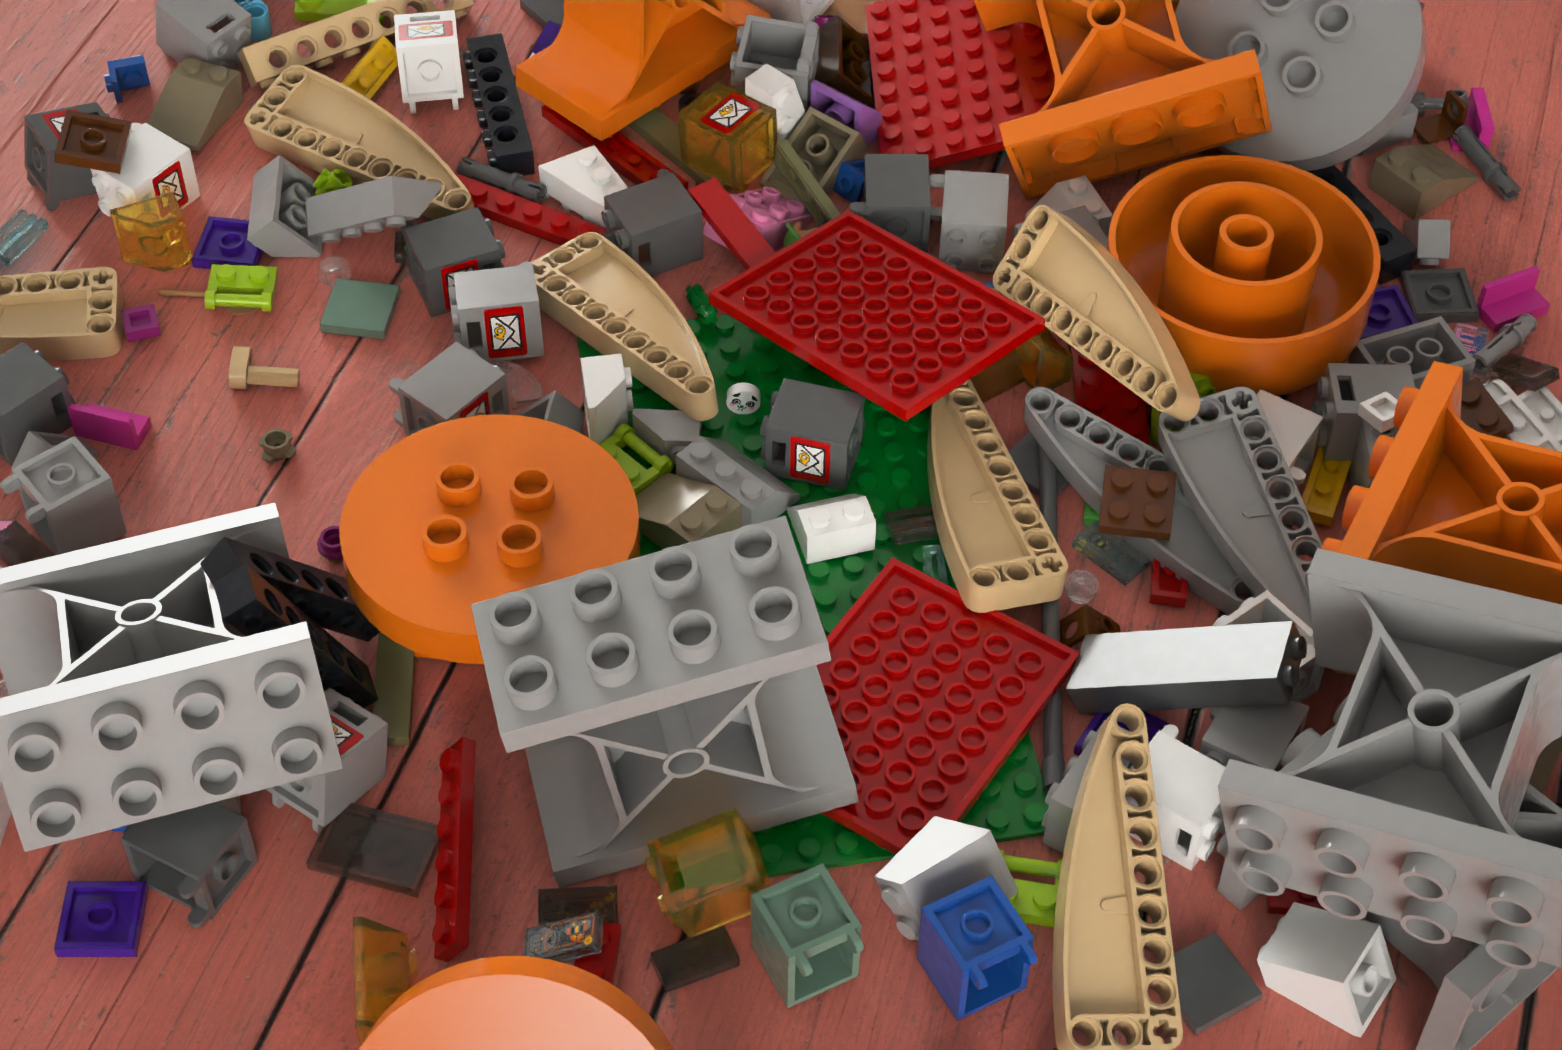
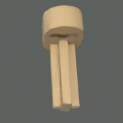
M233 347L229 366L230 389L248 390L249 384L299 387L300 369L252 366V347Z

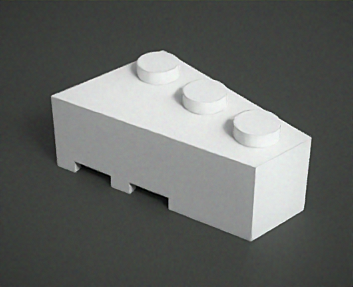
M766 63L745 78V98L761 105L745 119V147L747 151L771 165L775 159L776 143L783 139H789L806 112L795 81Z
M595 145L538 166L540 184L547 187L546 198H555L562 203L563 209L568 212L573 210L583 216V220L605 228L606 226L601 212L605 210L604 196L628 188Z

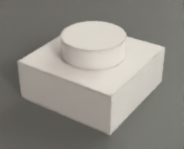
M1387 391L1359 403L1358 415L1379 432H1385L1394 427V413L1398 400Z

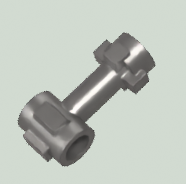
M1453 89L1467 104L1469 111L1467 92L1463 89ZM1417 92V94H1414L1411 103L1419 110L1418 115H1424L1425 110H1442L1445 98L1426 97L1425 92ZM1452 102V113L1456 118H1458V108L1456 104Z

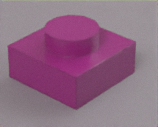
M154 304L121 310L128 342L161 336Z

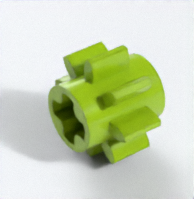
M325 168L317 177L313 186L317 188L315 195H320L350 187L353 182L351 177L343 170L334 169L330 172Z

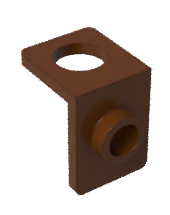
M1453 90L1447 91L1441 113L1416 121L1414 132L1425 144H1432L1452 137L1453 134H1456L1454 131L1464 125L1468 111L1467 104ZM1452 102L1455 103L1458 108V118H1456L1452 113Z
M1087 604L1060 620V642L1070 648L1084 640L1085 635L1121 632L1118 623ZM1077 622L1076 632L1072 637L1066 639L1067 629L1072 623Z

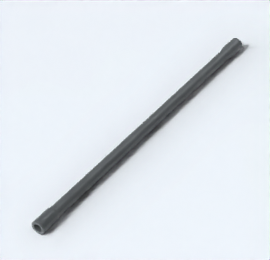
M1038 443L1040 511L1058 543L1056 466ZM1058 598L1054 601L1041 603L1042 633L1060 642V608ZM1061 687L1043 710L1044 759L1042 762L1043 792L1047 793L1054 782L1061 783L1065 771Z

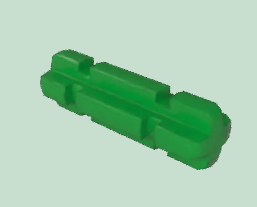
M695 284L693 287L688 285L685 289L688 293L686 298L701 322L705 325H708L710 322L715 324L718 320L716 316L718 311L709 303V297L700 284Z

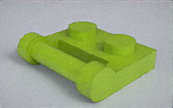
M212 264L208 287L205 291V309L216 310L217 306L261 308L262 311L272 312L278 280L277 267Z
M623 423L617 427L612 436L599 445L620 464L631 482L635 496H637L664 473H671L675 463L667 455L661 456L635 434L634 428L627 423ZM626 445L651 464L652 467L646 470L624 452L622 448Z
M1000 850L1009 871L1055 878V885L1013 878L1019 891L1008 899L1024 923L1054 927L1062 860L1058 859V863L1005 855L1004 850Z

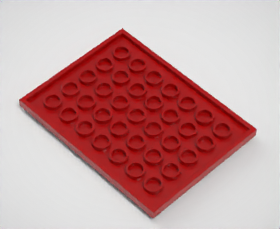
M882 0L865 5L875 110L881 113V125L877 129L880 154H928L929 169L1005 150L999 124L1037 113L1052 95L1055 76L1044 31L1034 24L1020 21L986 32L974 0Z
M849 210L709 292V303L904 421L909 420L1045 329L1044 317Z
M892 557L826 637L831 661L817 664L856 784L859 799L857 803L822 812L821 814L895 855L934 816L961 822L1073 671L1080 652L998 610L987 613L971 611L963 603L958 590Z

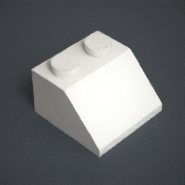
M1086 175L1056 183L1025 215L1026 219L1032 209L1038 205H1045L1057 212L1085 205L1091 215L1098 219L1100 227L1107 238L1113 214Z
M621 353L580 358L588 435L597 444L612 436L621 424H628V411H632L634 408L632 391H626V388L632 387L630 367L623 366Z
M853 493L787 507V513L806 564L875 550L876 520L864 495Z

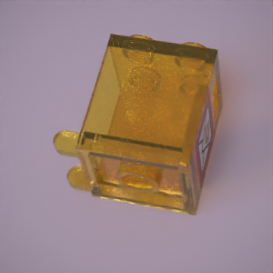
M716 82L678 113L682 163L712 178L715 177L718 181L734 188L735 194L744 193L748 190V184L761 172L766 173L775 159L776 143L778 142L775 108L720 82Z

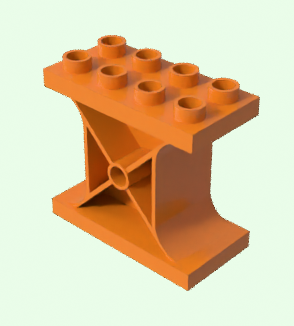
M564 0L563 22L552 45L515 66L516 86L542 102L543 105L550 107L585 130L590 136L603 141L606 138L612 137L614 133L619 132L622 128L652 109H658L668 99L692 84L699 83L705 76L729 62L732 52L738 51L739 45L736 44L737 31L739 26H744L747 14L771 19L772 15L747 0Z
M974 0L986 32L1020 21L1034 24L1044 31L1055 76L1052 95L1037 113L999 124L1005 150L1027 201L1043 197L1058 182L1086 175L1090 183L1272 131L1262 74L1255 49L1219 60L1207 59L1193 53L1181 38L1171 0Z
M1434 361L1420 389L1405 386L1402 389L1394 413V428L1399 430L1396 437L1379 435L1371 452L1368 467V476L1374 479L1370 488L1354 485L1350 490L1342 517V527L1344 530H1348L1343 541L1328 537L1321 549L1562 604V452L1487 435L1467 426L1461 420L1463 367ZM1339 671V672H1342V673H1346V674H1349V675L1356 676L1355 674H1351V673Z

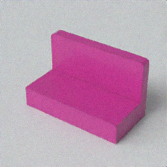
M1471 88L1469 111L1467 112L1464 125H1468L1477 138L1489 149L1494 132V124L1484 88ZM1452 137L1448 138L1452 151H1464Z
M1536 266L1491 281L1482 286L1477 303L1479 318L1493 333L1499 332L1505 324L1513 323L1521 314L1527 313L1534 318L1547 314L1550 304L1535 289L1540 273Z
M89 402L85 407L71 404L67 409L76 436L133 450H138L152 427L150 417Z

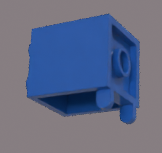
M992 875L921 908L917 960L957 1021L1027 988L1030 966L1038 962L1036 953L1033 950L1034 936Z

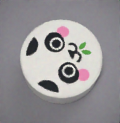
M743 382L732 385L727 390V407L737 414L755 412L760 407V390L750 383Z

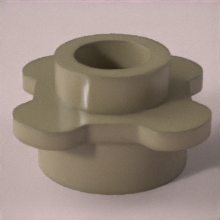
M283 429L267 431L259 439V446L264 450L262 459L266 462H273L274 460L293 457L296 454V448L291 445L293 440L292 434Z

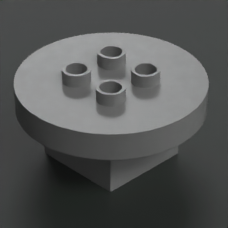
M1180 0L1175 12L1184 44L1193 53L1201 57L1219 60L1255 49L1262 74L1272 131L1215 147L1225 155L1259 157L1292 165L1305 171L1330 167L1348 160L1377 142L1398 121L1410 104L1423 73L1427 36L1424 15L1419 0Z

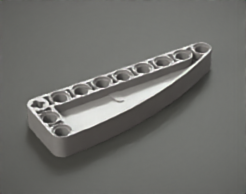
M1242 386L1200 398V409L1197 415L1189 421H1181L1162 412L1158 419V442L1171 471L1177 473L1176 480L1186 500L1218 550L1256 597L1268 590L1313 630L1307 572L1312 560L1304 561L1298 558V556L1308 555L1313 558L1317 548L1321 549L1322 543L1256 393L1250 388ZM1203 417H1210V418H1213L1214 420H1212V421H1204V420H1202L1201 418H1203ZM1170 427H1177V428H1179V429H1181V430H1179V431H1170V430H1168V428H1170ZM1249 436H1257V437H1259L1260 439H1259V440H1250V439H1248L1247 437H1249ZM1268 465L1273 467V469L1265 470L1259 466ZM1279 494L1286 497V499L1278 500L1272 496ZM1292 524L1298 526L1299 529L1290 530L1285 526ZM1335 671V672H1337V673H1339V674L1346 675V673H1342V672H1339V671Z
M1036 387L1027 393L1024 406V422L1027 428L1065 479L1099 515L1105 465L1172 472L1163 453L1045 387ZM1070 424V425H1073L1074 427H1067V426H1064V425ZM1094 441L1103 442V444L1094 443ZM1123 458H1130L1133 461H1126ZM1177 480L1170 541L1121 535L1151 562H1153L1154 558L1160 562V567L1164 568L1166 566L1176 573L1177 579L1180 580L1182 577L1187 580L1190 591L1227 615L1238 610L1245 601L1237 597L1238 595L1256 598L1218 550L1186 500ZM1291 525L1285 526L1287 529L1296 530Z

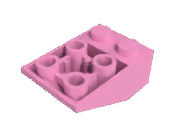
M764 186L762 189L746 190L744 193L735 195L729 194L775 252L784 245V238L788 231L785 223L788 220L794 224L800 221L801 229L813 220V217L805 209L803 203L796 200H788L781 196V192L773 187ZM706 221L703 234L728 248Z

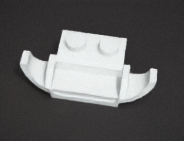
M1498 378L1484 386L1513 423L1514 431L1506 435L1508 440L1562 452V404L1544 384L1541 387L1539 386V388L1536 387V390L1530 388L1518 396L1504 381Z

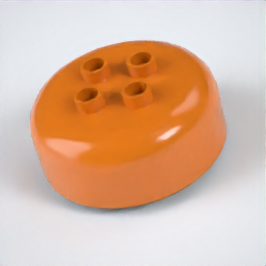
M1217 155L1188 159L1163 167L1149 174L1136 183L1119 202L1113 213L1107 242V250L1133 277L1162 318L1186 363L1189 373L1210 376L1211 384L1216 388V393L1243 386L1253 390L1256 395L1262 389L1275 396H1282L1317 383L1319 377H1324L1328 363H1344L1358 344L1366 327L1379 277L1381 261L1379 244L1368 219L1340 190L1325 180L1292 165L1259 157L1241 155Z

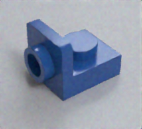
M144 55L107 61L110 74L104 75L108 93L114 92L116 103L123 102L120 91L150 86Z
M864 158L842 162L833 188L834 192L852 203L860 202L863 194Z

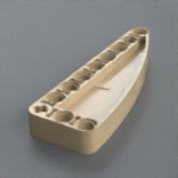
M297 64L284 69L245 116L244 122L257 147L278 156L280 155L285 159L319 173L325 168L330 172L334 169H341L351 177L352 186L388 176L440 182L441 190L421 214L435 220L475 208L471 195L464 184L440 156L416 133L365 96L310 68Z
M1038 205L1033 208L993 275L995 289L1007 298L1044 317L1045 326L1156 410L1181 421L1193 419L1200 409L1201 401L1173 337L1140 286L1100 242L1072 219L1045 205Z
M587 232L531 262L534 269L539 307L543 312L601 354L612 355L621 353L623 366L630 367L633 377L673 406L682 410L690 418L696 421H706L717 415L719 410L714 379L697 338L665 291L630 256L601 234Z
M96 267L0 276V356L21 342H24L33 351L39 350L47 361L105 358L117 354L122 347L123 317L121 310L124 307V298L117 272L110 267Z
M969 379L931 405L928 426L927 470L929 492L937 533L952 578L965 606L977 613H987L994 610H1004L1057 600L1063 592L1068 571L1067 560L974 385Z
M1126 703L1116 707L1101 727L1084 771L1067 832L1060 869L1053 933V1013L1055 1040L1058 1050H1173L1180 1045L1183 1039L1147 724L1144 713L1133 704ZM1117 721L1124 723L1130 732L1120 729ZM1121 758L1129 760L1133 764L1134 770L1125 767ZM1125 795L1133 797L1139 807L1130 805ZM1129 833L1139 836L1143 846L1134 843ZM1134 871L1140 872L1146 877L1147 885L1140 883L1135 878ZM1138 910L1147 912L1151 917L1152 924L1144 922L1140 918ZM1143 949H1147L1155 955L1156 964L1149 962L1144 957ZM1148 989H1153L1159 994L1161 1004H1157L1149 998ZM1112 1029L1123 1033L1126 1038V1045H1120L1115 1041ZM1072 1030H1078L1084 1034L1087 1041L1086 1046L1076 1043L1072 1036Z

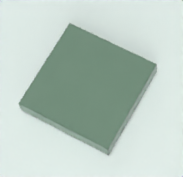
M336 278L320 322L321 332L385 339L401 294L400 285Z

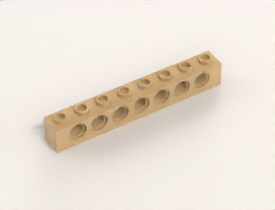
M376 0L242 48L237 54L250 86L254 87L260 84L261 89L270 87L282 71L291 65L298 64L305 67L315 65L317 69L334 63L332 60L334 57L343 55L344 59H348L360 54L359 48L368 45L371 47L383 35L386 38L395 36L394 15L407 14L406 6H413L417 13L455 10V18L458 19L467 15L466 10L474 5L473 0H443L444 9H439L433 4V0ZM379 15H385L390 19L391 28H384L380 24ZM352 25L362 27L364 38H358L353 34ZM326 34L336 38V48H331L325 43L324 36ZM297 45H306L310 50V57L304 58L300 56L297 52ZM270 54L280 56L283 62L281 68L271 65L269 62Z

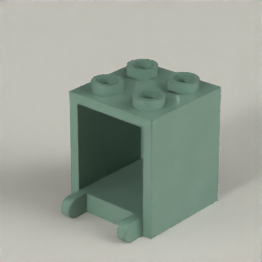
M823 863L751 894V947L787 1008L859 976L860 952L864 950L861 940L862 925Z

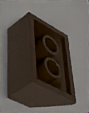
M837 15L819 29V62L815 80L833 87L875 110L869 41Z

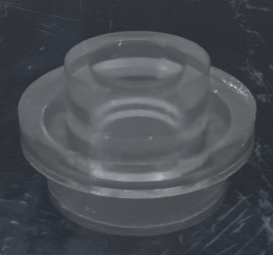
M1074 570L1066 575L1064 591L1071 601L1079 604L1088 603L1099 591V580L1089 571Z

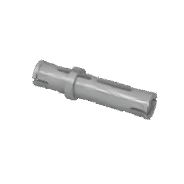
M1524 313L1513 323L1505 324L1499 330L1496 337L1472 355L1476 361L1473 372L1484 374L1510 350L1519 348L1524 343L1525 338L1537 329L1534 327L1537 326L1536 319L1532 315Z

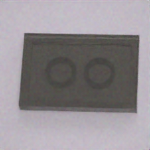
M350 803L339 816L322 828L306 861L309 870L418 897L439 849L437 824Z

